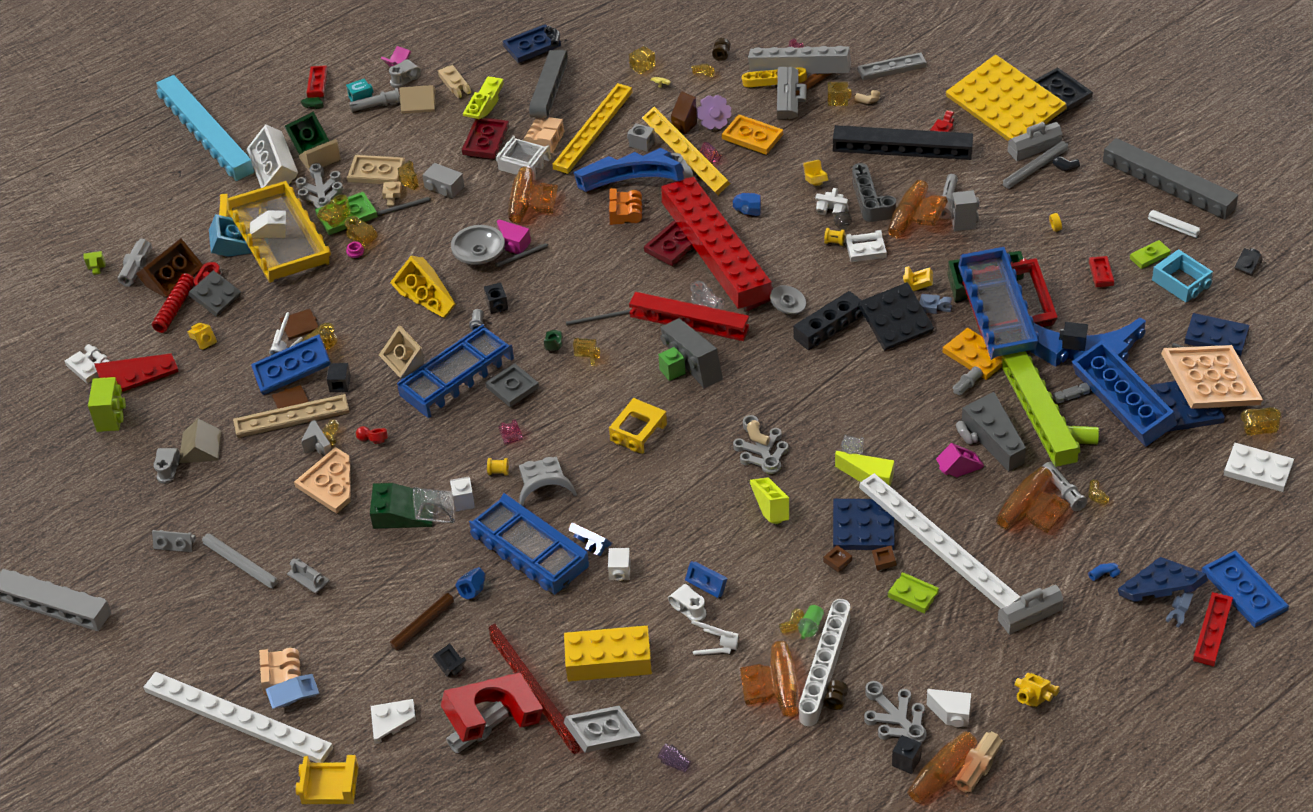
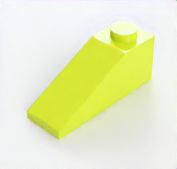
M836 451L835 467L859 482L875 473L886 484L891 486L894 475V460Z
M770 478L750 480V485L763 516L773 524L789 520V497Z

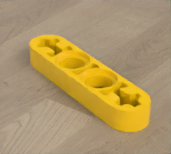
M802 67L796 68L798 69V83L807 80L806 69ZM778 69L747 72L742 75L743 86L778 85Z

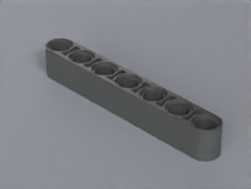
M567 50L549 51L530 102L529 114L531 118L549 117L567 66Z

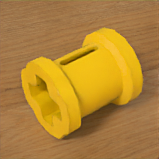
M826 228L824 243H837L843 246L845 230L835 231Z
M488 458V475L494 473L508 476V458H504V460Z

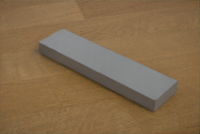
M916 53L858 66V72L864 81L927 67V62L922 53Z

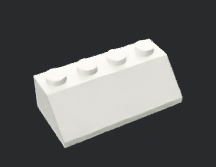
M265 124L247 148L261 188L287 181L289 185L298 174L297 168L282 131Z

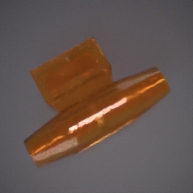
M527 166L521 167L511 188L508 202L509 220L515 224L521 223L529 207L536 210V212L553 214L558 185L546 183L533 185L532 169Z
M917 180L904 194L894 211L888 229L889 235L893 238H900L912 225L913 221L918 223V225L935 226L948 203L947 197L930 195L925 198L928 184L923 180Z
M1039 467L1026 477L1008 497L996 518V522L1001 528L1009 529L1026 515L1032 525L1048 533L1069 508L1070 503L1053 493H1044L1052 478V473L1046 467Z
M776 641L771 646L770 667L757 664L740 668L744 700L747 706L767 702L768 699L775 695L782 715L793 717L799 712L800 695L796 665L788 644L785 641Z
M964 731L947 743L921 769L907 791L910 798L916 803H921L941 789L964 765L969 751L977 745L976 738L971 733Z

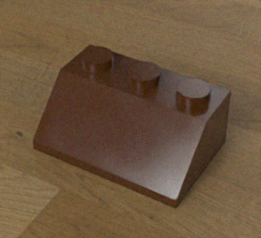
M180 238L138 271L136 275L147 288L166 297L171 293L182 274L186 273L192 276L202 268L203 264L183 239Z

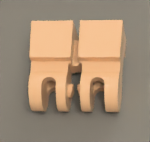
M550 117L548 120L535 118L523 141L544 147L549 145L550 153H553L565 132L563 120Z
M286 648L278 652H268V649L259 650L261 684L264 695H267L266 689L268 687L301 675L300 656L297 649Z

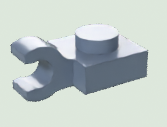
M921 294L919 303L925 313L937 314L938 310L951 312L952 305H950L951 297L940 299L938 295Z
M1184 591L1181 596L1177 595L1172 604L1174 610L1168 614L1166 622L1169 623L1172 618H1175L1177 620L1176 627L1179 628L1181 626L1193 593H1185Z

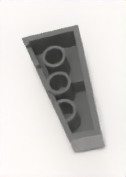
M680 318L660 327L662 343L669 349L675 347L685 359V368L703 388L723 380L716 347Z
M994 392L962 408V421L965 422L970 433H977L978 441L1008 472L1025 463L1026 447Z

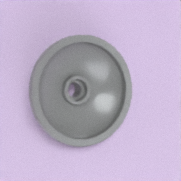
M474 225L464 228L451 241L453 255L461 262L473 265L485 264L494 260L502 253L505 247L502 233L496 228L487 225Z

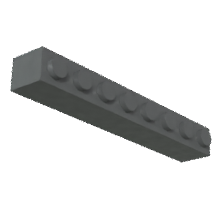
M1115 138L1104 149V163L1222 219H1226L1236 209L1238 194L1118 138Z

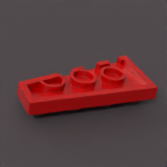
M172 353L94 363L99 378L115 377L117 384L121 385L122 392L179 372Z

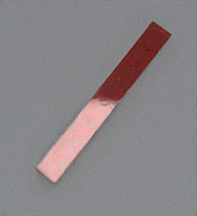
M497 625L489 626L490 640L512 671L515 674L521 673L543 707V714L571 753L576 754L579 752L580 745L564 724L565 719Z

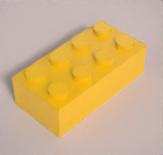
M648 626L564 633L565 664L568 682L652 674Z

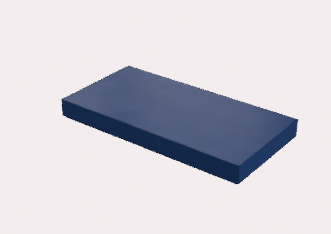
M318 334L251 364L259 389L262 395H265L324 369L331 362L322 338Z
M1236 550L1202 567V572L1207 574V578L1223 595L1233 597L1232 604L1254 628L1289 609V605Z

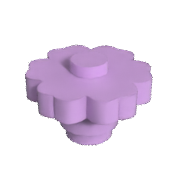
M708 95L700 101L701 106L697 107L696 111L697 118L702 120V126L708 129H713L714 127L721 129L727 125V118L731 117V107L726 105L727 101L725 98L719 95L714 97Z

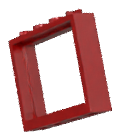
M1025 258L1020 262H1011V267L1015 269L1016 275L1027 272L1031 275L1044 312L1032 316L1033 322L1041 327L1054 325L1058 317L1037 258L1029 260ZM989 266L980 271H972L975 283L1002 278L999 267ZM975 316V319H976V322H977L979 331H980V333H981V330H980V327H979L977 318H976V316ZM1016 319L999 324L990 325V327L1018 322V320ZM1017 329L1006 332L1009 335L1021 333L1022 331L1021 329ZM1001 333L994 334V338H999Z

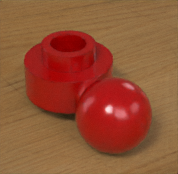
M361 426L356 430V438L359 441H367L369 439L374 444H380L385 442L384 439L388 438L387 429L377 428L369 430V428Z

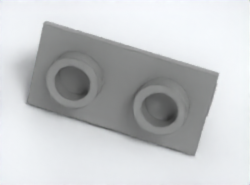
M152 530L154 549L192 552V543L195 542L196 536L192 535L191 532L179 533Z
M300 559L291 560V570L287 575L315 594L330 582L328 578Z

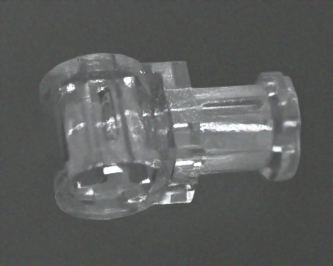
M695 281L691 284V302L693 304L723 309L725 299L713 295L712 289L708 288L704 282Z
M845 434L841 443L842 452L848 454L858 452L862 454L865 438H855Z

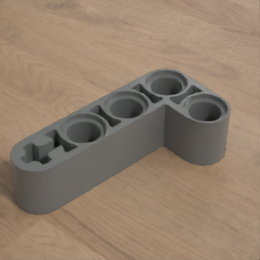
M863 163L855 164L852 168V183L863 219L868 222L893 219L896 216V199L893 196L877 197L868 166Z

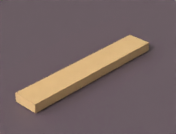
M346 394L234 418L233 421L236 436L240 438L350 412Z

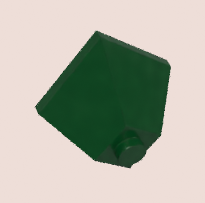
M314 111L284 126L299 155L329 142Z

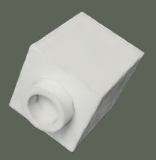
M609 548V580H630L629 548Z

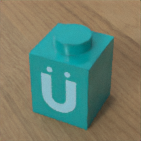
M365 78L346 85L348 98L351 102L372 97V93H374L372 85L368 84Z

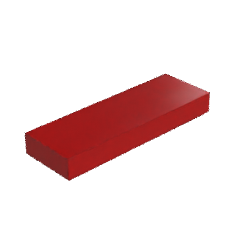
M326 65L310 67L307 98L324 97L328 71Z

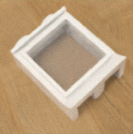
M513 136L497 155L498 169L535 180V167L543 169L544 160H551L550 146L544 147L516 139Z

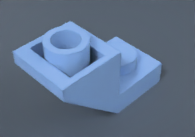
M313 674L298 676L266 689L272 709L289 706L299 699L319 694Z

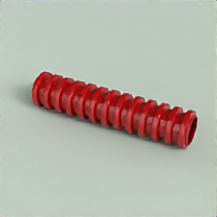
M186 273L180 276L151 324L155 331L159 333L167 331V328L186 300L189 291L194 286L193 276Z

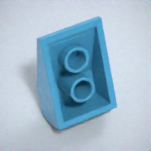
M215 214L209 228L211 253L228 257L252 253L233 219ZM264 238L265 242L268 245V238Z

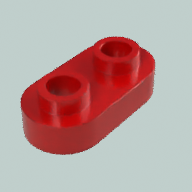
M215 262L205 263L196 275L194 285L196 286L213 270L220 275L219 265Z

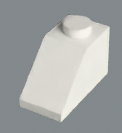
M268 210L251 221L250 233L252 238H286V211Z
M470 477L450 480L455 511L475 508Z
M935 689L927 690V706L946 725L968 727L971 693Z

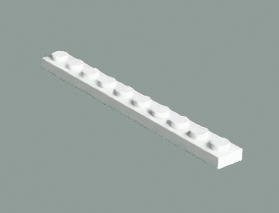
M875 473L860 482L859 488L1000 609L1020 600L1018 594Z
M155 672L144 686L146 693L302 757L309 756V760L323 763L333 750V745L330 742L158 672Z

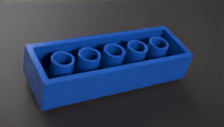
M1104 340L1072 361L1075 374L1090 386V390L1145 447L1177 425L1174 411Z

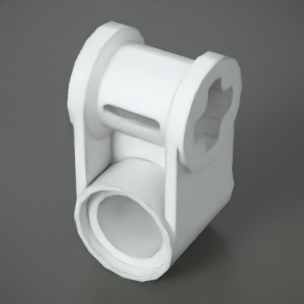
M683 584L668 597L672 607L680 611L691 621L700 622L705 619L704 598L693 591L688 585Z

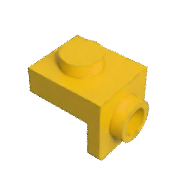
M820 160L803 164L805 179L810 184L817 186L823 184L824 181H828L827 173L822 170Z
M908 266L905 267L903 279L905 283L908 282L913 291L933 285V271L931 268H926L913 273Z
M197 323L191 327V330L187 331L189 337L196 340L199 348L202 350L217 342L209 325Z

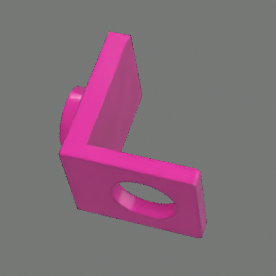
M397 46L390 59L381 57V59L389 67H392L408 59L411 51Z

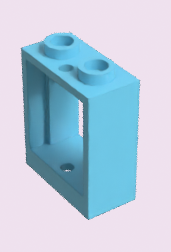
M1178 249L1154 266L1152 281L1184 302H1188L1190 299L1197 297L1201 291L1211 286L1213 271ZM1181 269L1195 278L1196 281L1186 286L1172 277L1171 274Z

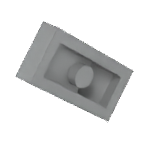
M311 421L301 441L304 453L317 449L319 454L325 456L332 450L331 444L316 421Z

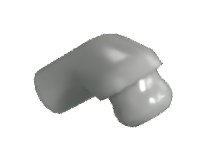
M964 421L956 423L958 433L967 444L972 445V443L978 442L977 433L973 432L970 434Z

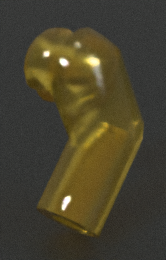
M709 64L691 66L692 74L702 73L710 77L715 73L714 68Z
M331 419L322 430L331 446L336 444L334 435L339 426V422L335 419Z
M1091 480L1089 484V498L1096 503L1107 504L1109 496L1099 489V481Z
M793 609L790 620L779 624L782 634L801 627L800 621L804 616V612L801 609Z

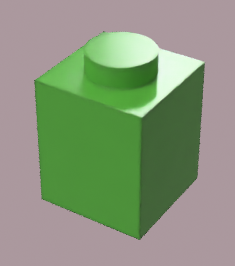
M675 347L658 354L659 369L669 381L685 374V359Z

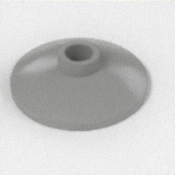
M780 285L771 292L770 299L772 304L783 313L798 314L806 306L804 295L794 287Z

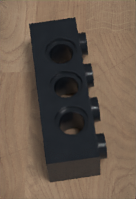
M851 291L844 293L793 325L794 339L807 350L818 346L827 338L832 337L838 331L864 316L858 306L861 299Z

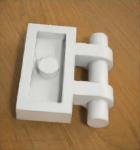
M90 344L85 346L86 354L79 351L65 360L66 366L87 384L94 378L99 377L94 363L109 362V358L106 355L101 354L98 348Z

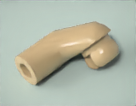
M872 90L871 95L868 96L856 93L855 101L864 104L877 102L880 99V92Z
M752 420L747 425L750 439L767 446L770 442V437L761 434L759 431L760 423Z

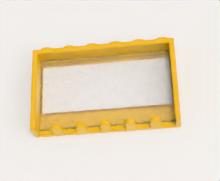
M287 181L227 198V211L269 283L274 282V279L295 274L325 263L329 264V256H331L329 247L325 246L322 235L317 233L314 222L310 221L308 212L302 208L300 199L296 198L293 187H290ZM268 210L286 211V238H252L250 222Z

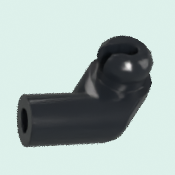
M546 26L544 32L551 39V45L558 46L560 32L551 26Z
M1060 156L1053 159V165L1062 171L1080 167L1078 159L1068 161Z

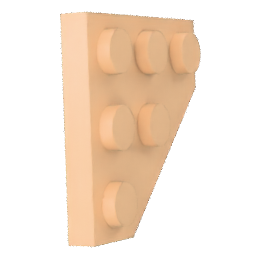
M335 447L294 481L295 487L337 514L351 502L349 455Z

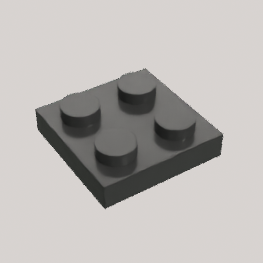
M214 270L189 291L191 298L216 317L241 294L239 289Z
M515 363L485 382L486 388L509 407L539 388V383Z

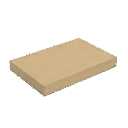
M355 155L347 180L348 182L384 184V182L391 181L399 182L405 165V158Z

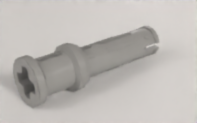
M395 88L393 91H382L380 95L349 103L351 111L355 112L382 104L387 106L389 103L397 101L400 103L401 101L398 88Z
M955 174L947 176L943 195L938 199L939 206L935 210L938 218L948 219L951 216L952 193L955 192L958 177Z
M1047 462L1042 466V471L1061 491V497L1071 504L1070 507L1073 511H1079L1086 506L1087 498L1078 492V488L1075 485L1070 484L1052 462Z

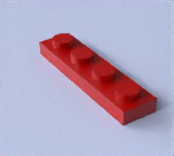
M1212 592L1193 661L1210 666L1215 665L1233 597Z

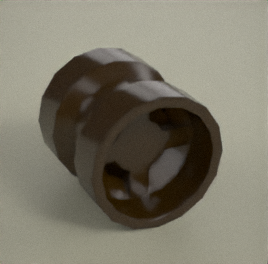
M718 38L715 41L712 51L713 58L718 61L727 59L731 47L728 39Z
M839 680L828 682L827 693L823 701L824 705L832 710L843 709L846 701L844 697L847 696L849 689L848 685Z

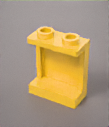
M347 755L346 762L311 763L309 756H304L303 764L299 765L300 782L296 783V795L300 797L301 804H354L359 769L356 755Z

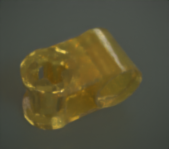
M346 195L335 196L329 203L321 207L317 215L318 219L326 221L331 227H336L351 214L348 197Z
M351 216L345 220V226L348 229L347 237L354 242L361 243L363 247L378 237L376 230L358 217Z
M323 323L312 333L305 336L302 342L319 334L327 351L337 343L338 339L334 334L333 324Z
M1277 408L1248 409L1241 413V420L1245 424L1244 431L1248 435L1276 433L1279 430L1281 412Z

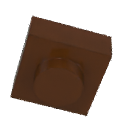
M836 545L823 557V562L839 573L852 562V555Z
M892 546L872 550L877 571L897 566Z

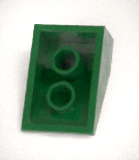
M373 483L370 505V518L373 529L432 527L435 495L395 483Z

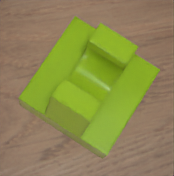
M102 251L84 254V261L88 270L92 269L93 275L100 274V268L106 267Z

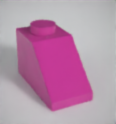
M500 219L497 220L498 230L502 233L505 241L504 249L515 254L524 252L531 243L530 229Z
M950 443L936 458L940 465L939 469L945 475L950 474L955 477L984 467V464L975 452L954 443Z

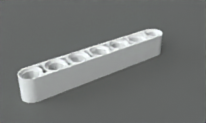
M837 599L831 605L799 702V720L805 726H813L819 719L824 697L827 693L828 682L831 681L850 622V604L844 599Z

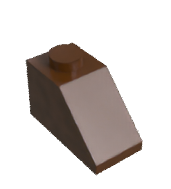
M682 91L672 111L671 124L683 134L688 133L697 124L696 97Z

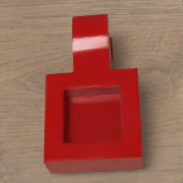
M947 110L944 119H937L930 131L952 132V123L954 121L952 116L954 112Z

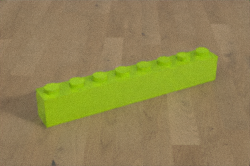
M1026 351L1002 355V369L1054 466L1078 462L1080 445L1078 442H1075L1072 430L1066 426L1064 416L1061 417L1057 404H1054L1051 392H1048L1046 389L1045 381L1039 377V371L1033 366L1031 356H1028Z

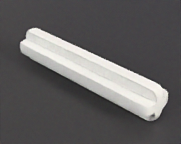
M1155 210L1149 213L1148 219L1194 238L1200 233L1199 227Z

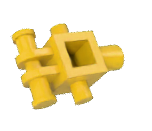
M1027 673L1023 679L1017 678L1014 686L1020 688L1017 693V700L1022 704L1036 707L1045 700L1050 702L1053 696H1057L1060 690L1059 686H1054L1051 684V681L1033 673Z

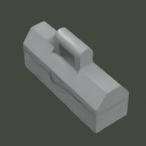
M778 67L777 119H793L798 117V102L806 101L807 85L798 84V69ZM796 91H800V96H796Z
M1041 122L1028 127L1027 133L1008 141V153L1016 161L1051 149L1062 141L1060 125L1055 122L1045 126V123Z
M1052 585L1043 590L1038 588L1021 596V600L999 609L998 621L1010 635L1062 611L1063 596L1061 590L1057 585Z

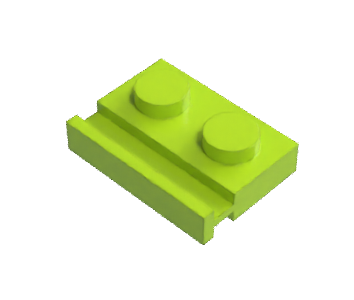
M902 572L900 578L896 580L889 590L888 598L925 614L934 601L935 596L939 594V588Z

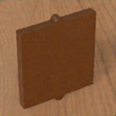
M310 308L289 315L284 332L288 339L291 340L318 331L317 319L313 316ZM285 317L280 318L281 324Z
M301 385L272 395L277 409L309 402Z

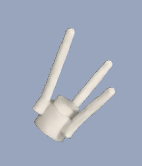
M289 312L286 313L280 330L276 331L272 347L269 351L270 355L287 349V344L281 338L290 315ZM300 337L291 346L300 343L303 338Z
M692 620L691 623L704 628V632L721 636L720 645L724 646L717 649L693 651V655L730 654L731 649H737L738 633L725 631Z

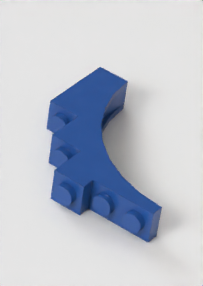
M662 148L644 156L633 152L618 160L608 156L573 172L577 187L585 192L612 182L638 177H664L676 181L684 179L682 164L674 160L671 153Z
M1139 317L1131 324L1119 330L1105 334L1087 335L1085 351L1063 349V341L1059 340L1060 333L1034 323L1033 328L1039 334V343H1037L1036 350H1030V352L1056 367L1068 357L1075 360L1094 345L1104 340L1126 362L1129 357L1128 350L1138 339L1143 338L1145 335L1146 321ZM1021 332L1020 339L1024 340L1023 334Z

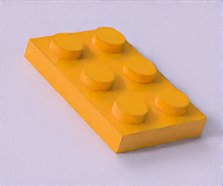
M738 114L722 133V139L767 155L783 136V129Z
M968 327L943 347L944 354L969 370L975 366L979 367L983 372L981 377L985 380L1002 368V356H997L991 360L983 337Z

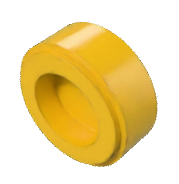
M1058 213L1051 214L1049 221L1053 231L1062 230V223Z

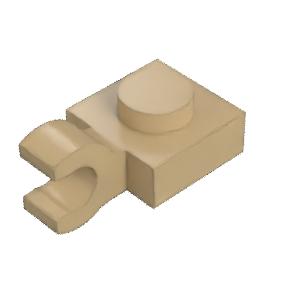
M384 182L382 195L383 199H387V206H394L395 198L401 197V182Z

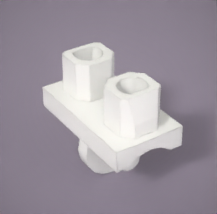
M833 188L832 193L826 192L825 195L816 194V210L818 214L825 215L827 209H833V216L842 218L844 213L848 212V199L843 198L842 194H838V188Z

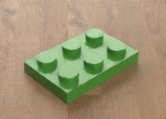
M364 192L315 209L318 219L329 235L378 217L375 208Z

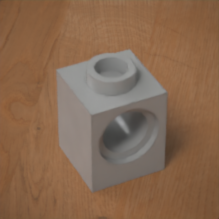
M636 123L627 134L629 147L648 152L655 142L654 128Z

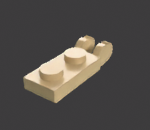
M453 65L438 70L439 77L457 98L462 97L461 90H464L467 95L471 94L470 86Z

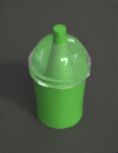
M817 605L809 606L805 615L799 621L798 630L802 635V639L817 634L819 624L824 615L821 607Z

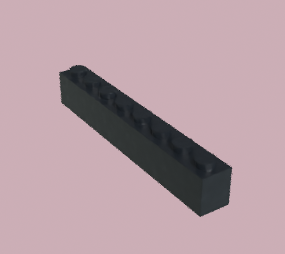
M835 125L833 152L959 160L972 159L973 133Z

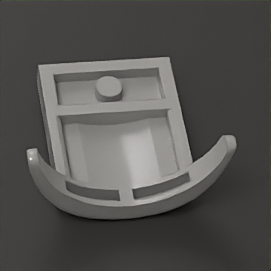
M546 457L543 460L527 461L519 465L524 483L519 497V504L522 506L532 491L545 485L553 484L566 487L574 496H577L574 486L563 475L557 457Z

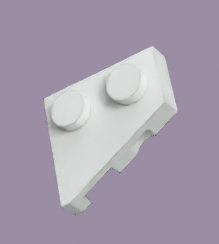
M413 699L371 706L375 744L382 742L381 738L389 733L394 735L401 728L409 726L416 721Z

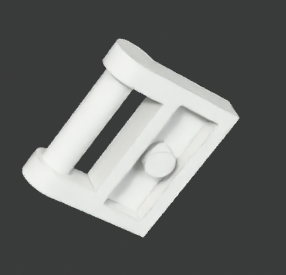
M881 230L868 234L845 235V242L851 262L887 258ZM876 240V241H872V242H865V243H856V244H853V243H855V242Z

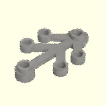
M314 163L310 167V175L315 179L316 186L307 183L303 177L296 179L297 188L300 189L298 190L299 199L314 203L316 209L331 204V200L343 191V185L339 182L341 180L339 171L331 172L330 179L323 185L324 169L319 163ZM332 187L333 190L325 196V193ZM308 191L317 194L318 197L310 195Z
M748 415L744 417L743 428L746 432H748L747 425L752 420L758 421L756 416ZM779 428L770 430V442L767 446L755 442L756 445L745 442L741 438L735 439L733 442L735 451L747 450L762 456V458L752 456L749 452H743L740 455L741 464L749 465L752 463L761 466L765 473H777L781 469V462L779 461L781 456L788 452V443L785 441L778 442L777 450L773 455H770L769 451L775 441L781 439V430Z
M870 681L867 683L866 696L872 701H877L889 714L876 713L872 710L867 711L864 715L865 723L867 725H875L877 722L899 724L902 728H890L888 725L879 726V738L887 740L891 736L901 737V735H904L922 743L926 739V730L921 725V719L925 714L924 705L921 703L913 704V722L911 724L906 719L907 706L911 700V692L909 690L901 689L898 692L899 708L897 709L883 695V686L880 682Z

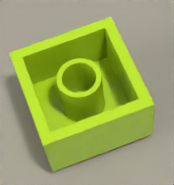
M115 377L94 378L92 380L88 408L97 432L119 431L120 423H123L122 411L126 407L125 398L121 396V385L117 384Z

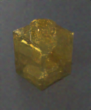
M646 46L629 54L630 68L640 75L655 66V53Z
M828 82V106H848V99H851V89H848V82Z

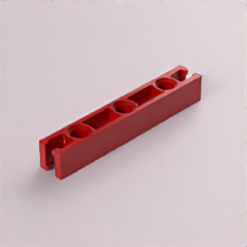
M635 292L629 303V308H632L630 310V317L665 325L680 318L697 332L744 341L749 331V324H747L749 316L640 292Z

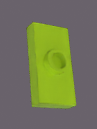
M1158 240L1131 253L1130 259L1142 269L1169 256L1171 250Z

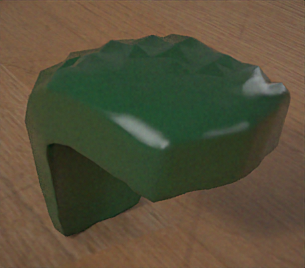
M558 330L546 332L544 349L546 351L559 350L562 347L563 333Z

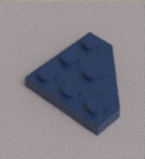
M1160 557L1133 578L1126 581L1125 584L1118 588L1119 596L1129 600L1140 601L1143 600L1142 596L1155 595V598L1172 595V591L1183 589L1185 593L1193 592L1207 582L1208 578L1206 573Z

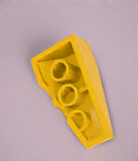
M410 256L390 282L400 295L413 300V302L426 307L443 318H446L456 305L435 270L423 257Z

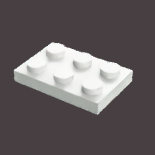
M1234 443L1224 470V476L1283 492L1294 459Z

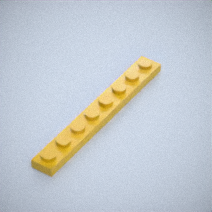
M619 83L616 84L554 161V170L567 174L572 170L633 93L632 87Z
M655 107L642 117L675 153L682 155L690 168L717 195L731 184Z

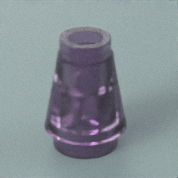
M666 743L657 757L661 760V763L684 773L691 764V761L673 744L669 745Z

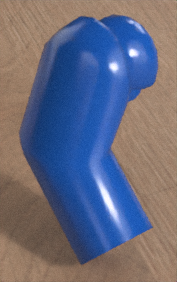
M1116 563L1100 564L1091 570L1088 576L1091 580L1095 581L1108 572L1111 577H1116L1121 571Z

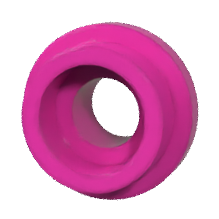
M351 242L347 246L346 253L349 257L358 258L363 255L364 247L359 242Z

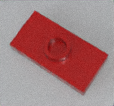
M1108 256L1089 257V265L1095 287L1114 286V278Z

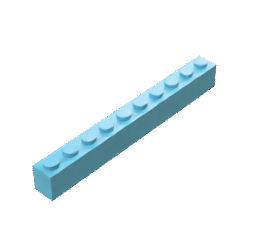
M175 75L156 82L158 97L164 100L166 106L172 109L175 116L178 115L181 123L186 124L189 132L194 133L197 141L202 142L205 150L208 149L211 156L218 160L219 165L225 168L229 176L238 181L254 173L252 160Z

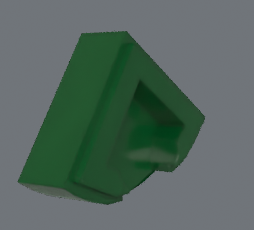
M319 97L301 100V104L305 108L315 107L320 109L324 107Z

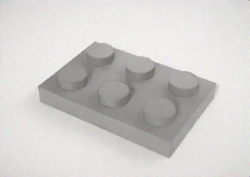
M620 706L569 715L564 720V724L585 753L638 742L641 736Z

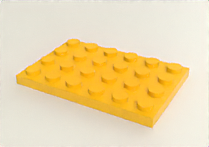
M996 54L946 91V97L1007 141L1027 133L1028 127L1041 122L1047 124L1067 108L1065 102Z

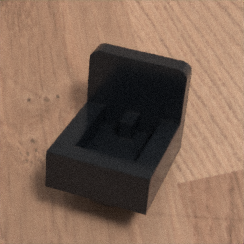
M1244 248L1234 267L1235 270L1253 276L1258 264L1263 261L1262 255L1256 249L1250 248L1249 250Z
M450 643L432 656L446 677L452 673L454 676L460 673L467 661L465 657L461 658Z

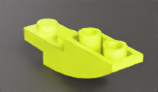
M488 76L480 91L474 93L463 112V116L481 119L488 115L499 100L498 94L504 85L503 79Z

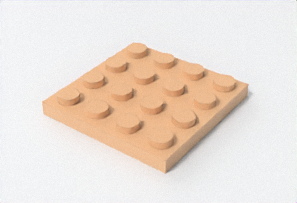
M1232 345L1164 348L1161 353L1191 409L1261 405L1263 401Z

